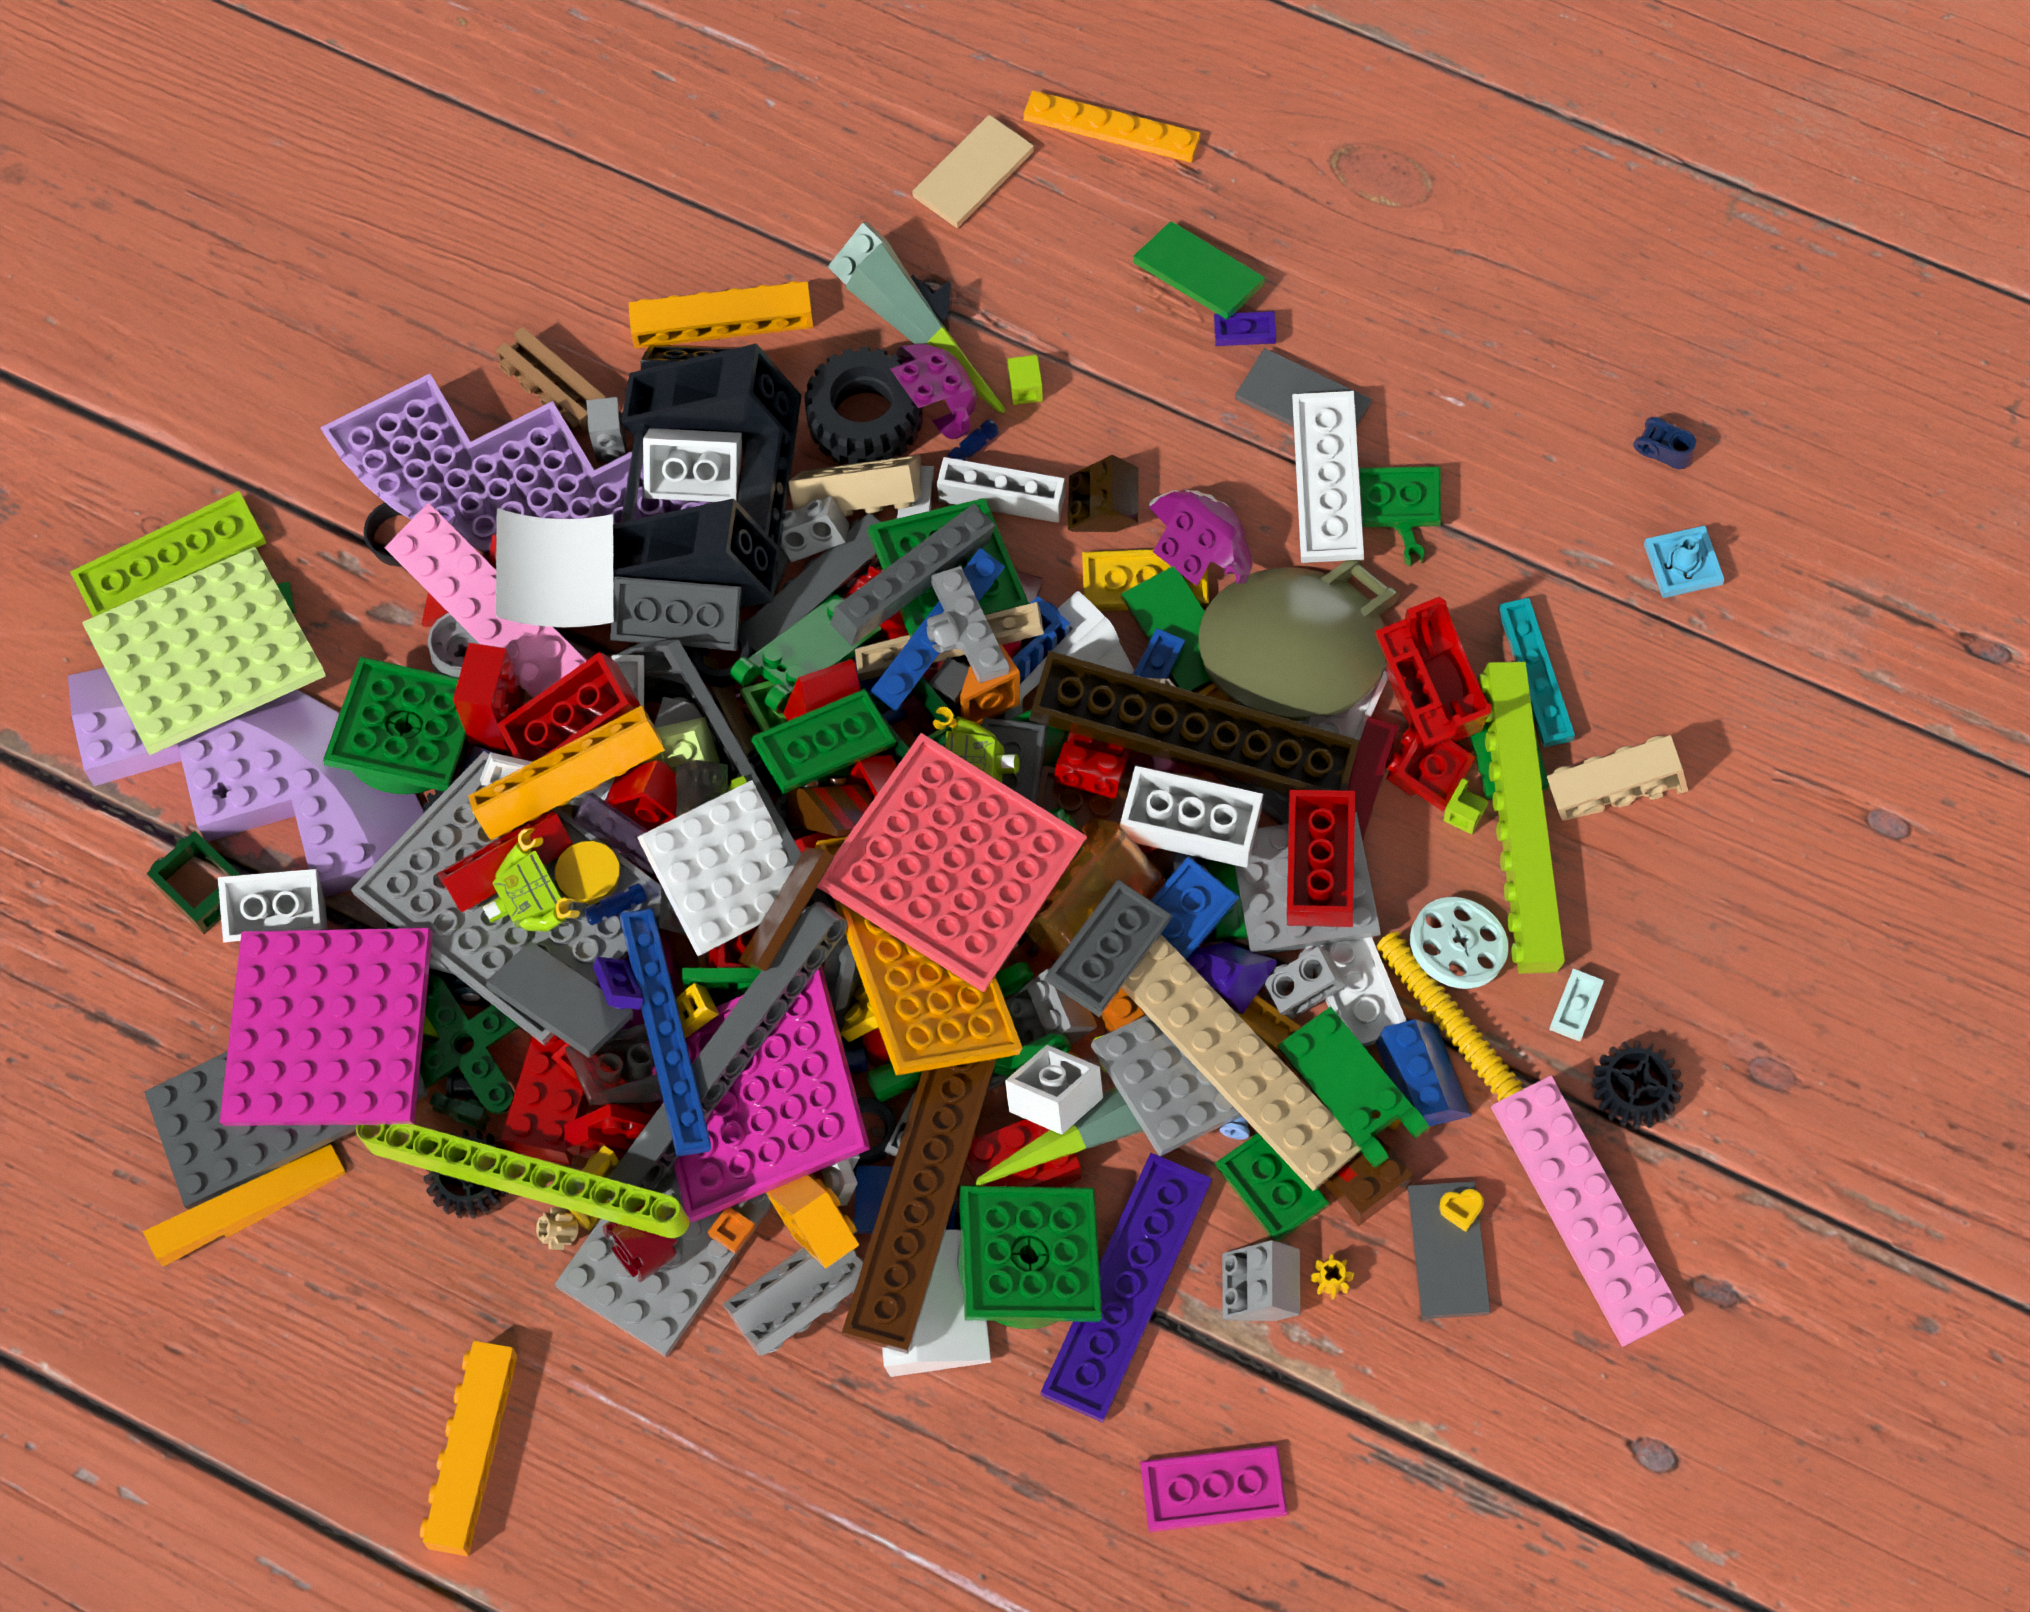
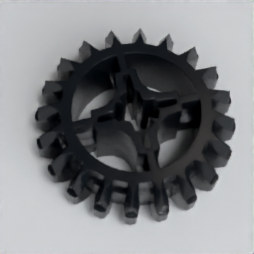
M1639 1040L1635 1041L1633 1048H1630L1629 1044L1624 1041L1621 1043L1620 1050L1613 1046L1609 1049V1056L1603 1054L1599 1059L1601 1065H1597L1594 1068L1593 1074L1596 1077L1591 1082V1086L1597 1089L1593 1094L1594 1100H1603L1599 1105L1600 1111L1611 1110L1608 1116L1610 1121L1614 1120L1617 1116L1622 1118L1620 1121L1622 1127H1625L1628 1121H1633L1635 1130L1640 1128L1641 1121L1644 1122L1648 1129L1653 1127L1654 1119L1659 1123H1663L1666 1119L1665 1114L1672 1115L1675 1111L1674 1104H1679L1681 1100L1680 1094L1677 1093L1682 1091L1683 1083L1677 1081L1681 1076L1680 1070L1672 1069L1675 1064L1674 1058L1663 1059L1666 1053L1665 1049L1659 1050L1658 1053L1653 1052V1043H1649L1647 1048L1644 1049L1641 1048ZM1626 1064H1639L1632 1070L1623 1068L1621 1071L1617 1070V1068ZM1649 1068L1657 1074L1662 1086L1659 1085V1081L1650 1076ZM1639 1074H1641L1640 1089L1638 1088L1636 1094L1633 1095L1634 1081H1637ZM1612 1084L1615 1085L1616 1089H1619L1624 1093L1626 1098L1625 1101L1618 1097V1095L1615 1093L1612 1087ZM1640 1100H1658L1651 1105L1635 1106Z
M463 1129L462 1138L505 1149L503 1142L498 1141L495 1143V1138L490 1133L483 1138L482 1132L478 1129L474 1132L473 1137H470L468 1130ZM426 1170L429 1174L424 1176V1182L430 1185L426 1191L430 1197H434V1204L437 1207L444 1205L443 1210L448 1215L455 1210L456 1216L461 1219L466 1211H468L472 1219H475L479 1209L482 1210L484 1215H488V1205L493 1204L494 1207L500 1208L501 1203L498 1200V1196L508 1197L509 1195L508 1192L486 1187L479 1192L480 1184L472 1182L468 1184L465 1180ZM444 1185L461 1186L466 1192V1196L455 1195L445 1189Z

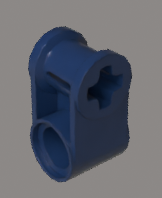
M1649 417L1645 422L1644 432L1641 437L1636 438L1633 446L1638 453L1645 457L1653 458L1675 469H1685L1693 461L1696 438L1689 431L1673 426L1661 418ZM1676 448H1682L1686 451H1678Z

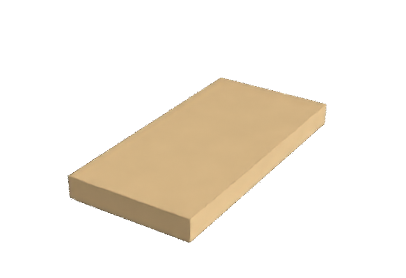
M988 115L912 191L913 197L958 229L1034 152V145L991 115Z

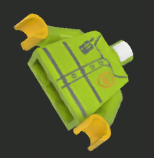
M940 707L936 710V713L946 717L947 722L934 720V727L939 730H943L948 726L952 728V731H947L946 749L1001 783L1003 774H1017L1019 772L1020 762L1018 755L1004 754V747L993 733L959 716L953 718L952 711L947 707Z
M535 828L524 829L519 833L518 842L505 857L496 872V879L492 882L499 898L483 905L482 908L490 923L509 915L516 928H523L526 931L549 932L563 923L566 918H577L580 912L579 910L569 911V905L576 900L574 898L560 897L537 852H531V848L542 845V837L535 838L531 842L530 834Z

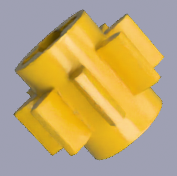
M1330 1254L1329 1260L1325 1263L1319 1260L1316 1261L1315 1267L1320 1273L1311 1274V1281L1319 1282L1318 1295L1325 1292L1330 1294L1331 1299L1334 1300L1336 1293L1340 1290L1346 1294L1349 1292V1286L1344 1281L1353 1280L1354 1273L1346 1272L1345 1268L1348 1260L1344 1259L1339 1262L1334 1260L1333 1254ZM1334 1273L1338 1274V1280L1332 1278L1328 1281L1326 1279L1327 1274L1330 1276Z

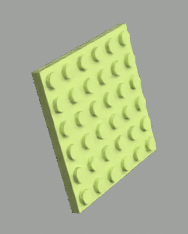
M255 546L82 622L149 756L326 676L322 665Z

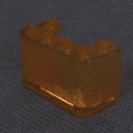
M1091 818L1081 830L1088 837L1082 845L1084 849L1068 866L1026 929L1027 934L1054 964L1117 880H1120L1149 900L1155 896L1165 883L1163 875L1117 822Z

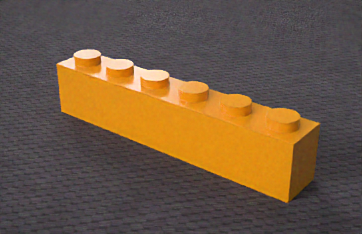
M791 281L781 285H760L747 289L731 288L721 292H700L687 296L672 295L661 299H640L635 302H628L631 335L635 349L647 348L649 345L664 346L814 328L808 281Z
M641 705L468 795L471 809L491 841L499 836L511 833L514 828L528 821L537 820L543 813L557 806L567 804L572 798L586 791L596 789L601 783L612 777L625 774L630 768L639 763L654 759L665 749L659 733Z
M473 1341L471 1351L466 1350L464 1354L462 1369L465 1371L463 1383L457 1384L454 1394V1403L457 1404L454 1416H450L447 1421L445 1434L449 1438L446 1450L442 1449L438 1456L437 1470H440L438 1482L433 1483L430 1488L428 1501L432 1505L429 1517L423 1518L420 1528V1537L423 1538L422 1542L430 1550L469 1557L518 1355L513 1347Z

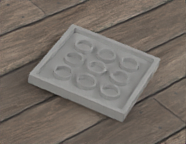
M1355 812L1353 927L1287 926L1289 824L1256 830L1248 867L1234 865L1251 952L1267 955L1303 949L1310 946L1315 947L1380 936V926L1357 812Z
M1147 1015L1093 1040L1091 1044L1093 1051L1159 1157L1242 1116Z

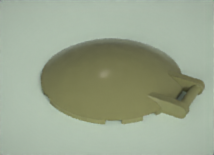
M1347 560L1328 574L1304 568H1273L1252 573L1249 575L1246 583H1236L1234 581L1225 587L1207 607L1201 620L1198 638L1204 669L1215 686L1226 697L1240 706L1279 715L1292 721H1306V717L1323 714L1325 718L1339 714L1362 701L1380 680L1386 659L1376 639L1375 631L1385 627L1380 615L1398 601L1400 593L1393 587L1388 588L1363 568L1360 560ZM1355 576L1378 596L1370 601L1348 583L1347 580Z

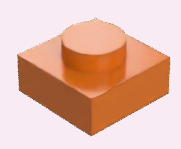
M729 1207L724 1209L707 1233L709 1237L734 1254H737L756 1226L755 1223Z

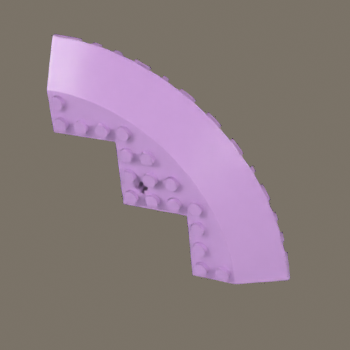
M428 374L320 427L346 466L368 489L391 508L412 520L427 503H430L475 549L490 553L492 534L497 532V508L525 516L551 519H583L613 514V524L621 522L632 452L594 470L553 401L470 442L431 374ZM643 459L634 519L714 503L645 499Z
M105 668L68 675L71 716L83 768L93 786L182 761L197 827L206 842L296 816L309 870L317 869L324 898L351 890L425 812L416 794L406 795L383 792L362 782L352 771L325 766L323 758L339 713L299 690H294L149 756Z

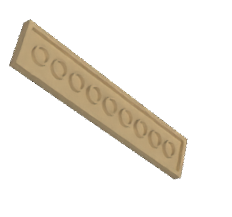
M1161 934L1124 983L1122 989L1312 1191H1315L1360 1152V1149L1334 1115Z

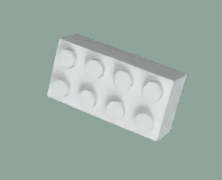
M1135 766L1120 823V840L1247 868L1262 810L1263 794Z

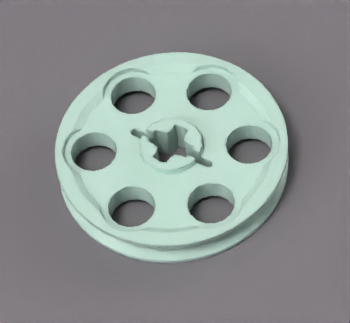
M1445 897L1430 902L1420 911L1411 928L1410 945L1418 964L1432 978L1451 987L1471 989L1489 983L1500 972L1508 956V939L1499 920L1482 905L1465 898ZM1454 911H1464L1468 915L1469 921L1457 919ZM1426 917L1436 918L1440 922L1441 927L1432 928L1427 924ZM1480 931H1490L1494 935L1495 941H1486L1481 937ZM1431 944L1435 946L1439 954L1429 955L1425 952L1423 945ZM1486 957L1492 962L1493 968L1487 969L1482 967L1478 963L1477 958ZM1457 964L1461 966L1465 975L1457 976L1453 974L1449 969V965Z

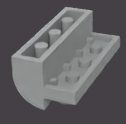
M802 1247L722 1305L757 1355L764 1356L766 1353L778 1350L787 1338L794 1333L806 1330L814 1319L823 1313L834 1310L842 1299L854 1293L863 1261L852 1250L825 1269Z

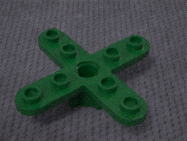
M429 975L425 1015L437 1032L440 1040L421 1051L419 1072L426 1089L459 1068L482 1105L489 1112L494 1114L507 1112L511 1107L514 1091L489 1053L488 1048L520 1028V1026L494 1005L468 1020L445 982L436 975ZM469 1041H474L472 1050L466 1054H461L462 1046Z

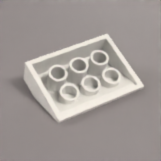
M946 1230L909 1354L882 1347L884 1368L891 1377L991 1363L987 1321H965L964 1292L957 1265L961 1230Z

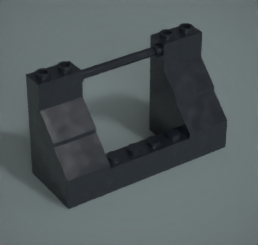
M757 343L629 373L628 385L625 389L624 408L621 414V424L634 436V444L621 522L613 524V592L614 578L619 576L742 587L741 608L772 602L774 599L784 527L782 522L785 520L789 491L788 481H790L802 395ZM649 428L742 433L744 464L742 475L740 476L738 501L733 498L634 519L644 459L643 438Z

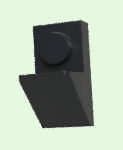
M914 275L910 276L949 333L952 307L951 281H948L933 293V290L926 282H920Z

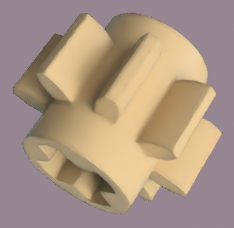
M551 1207L550 1213H543V1216L538 1219L536 1233L542 1244H548L549 1250H564L565 1245H571L572 1241L576 1239L578 1235V1222L572 1213H566L565 1208Z

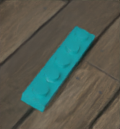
M1530 598L1499 604L1498 612L1514 661L1526 662L1532 715L1543 748L1574 741L1575 734Z

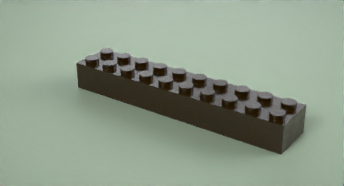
M1048 651L1029 718L1033 722L1287 795L1290 794V790L1346 791L1359 740L1053 651Z

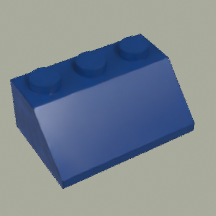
M1416 1019L1385 1026L1375 1043L1387 1075L1410 1104L1421 1113L1429 1127L1470 1117V1109L1438 1026Z

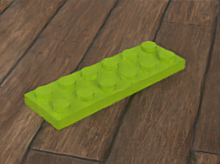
M237 491L70 571L88 609L92 616L95 617L254 546L258 548L266 544V541L240 491Z

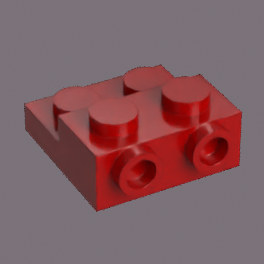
M1409 727L1400 739V743L1404 745L1400 754L1394 753L1387 762L1386 768L1390 771L1386 779L1408 795L1418 794L1439 810L1444 811L1461 779L1465 778L1476 757L1450 739L1424 749L1415 727Z
M1070 732L1056 764L1054 782L1116 799L1132 750Z
M610 1103L564 1124L565 1149L572 1155L580 1154L581 1157L590 1158L604 1145L613 1151L620 1161L654 1115Z

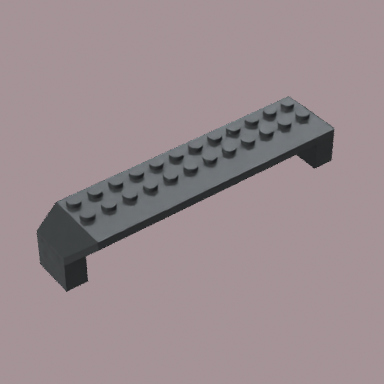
M668 640L639 643L616 654L644 655V704L649 701L661 704L663 697L671 699L682 697L695 704L702 717H705L708 727L716 738L722 765L731 781L741 776H744L747 782L753 781L783 840L781 845L794 867L802 854L795 843L796 840L792 838L786 822L776 810L770 794L761 784L755 768L746 758L740 742L731 732L724 714L719 711L710 690L704 685L698 669L689 659L680 641ZM819 888L815 889L805 906L810 907L815 902L820 901L834 911L831 901ZM845 933L825 959L823 966L840 1033L846 1021L844 1017L854 1003V994L863 984Z

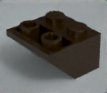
M1110 455L1069 475V531L1117 532L1138 522V467L1114 455Z

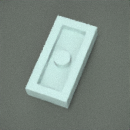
M1573 969L1549 1030L1580 1042L1604 980Z

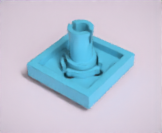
M1705 525L1645 539L1644 547L1662 598L1723 585L1724 576ZM1666 565H1667V567L1672 566L1673 568H1671V569H1666L1665 566H1666ZM1687 574V577L1692 576V579H1686L1684 575Z

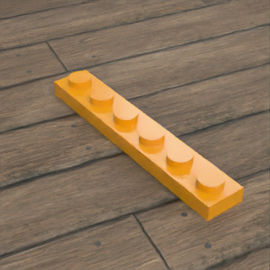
M1033 90L1023 113L1024 121L1190 163L1193 161L1200 141V132Z

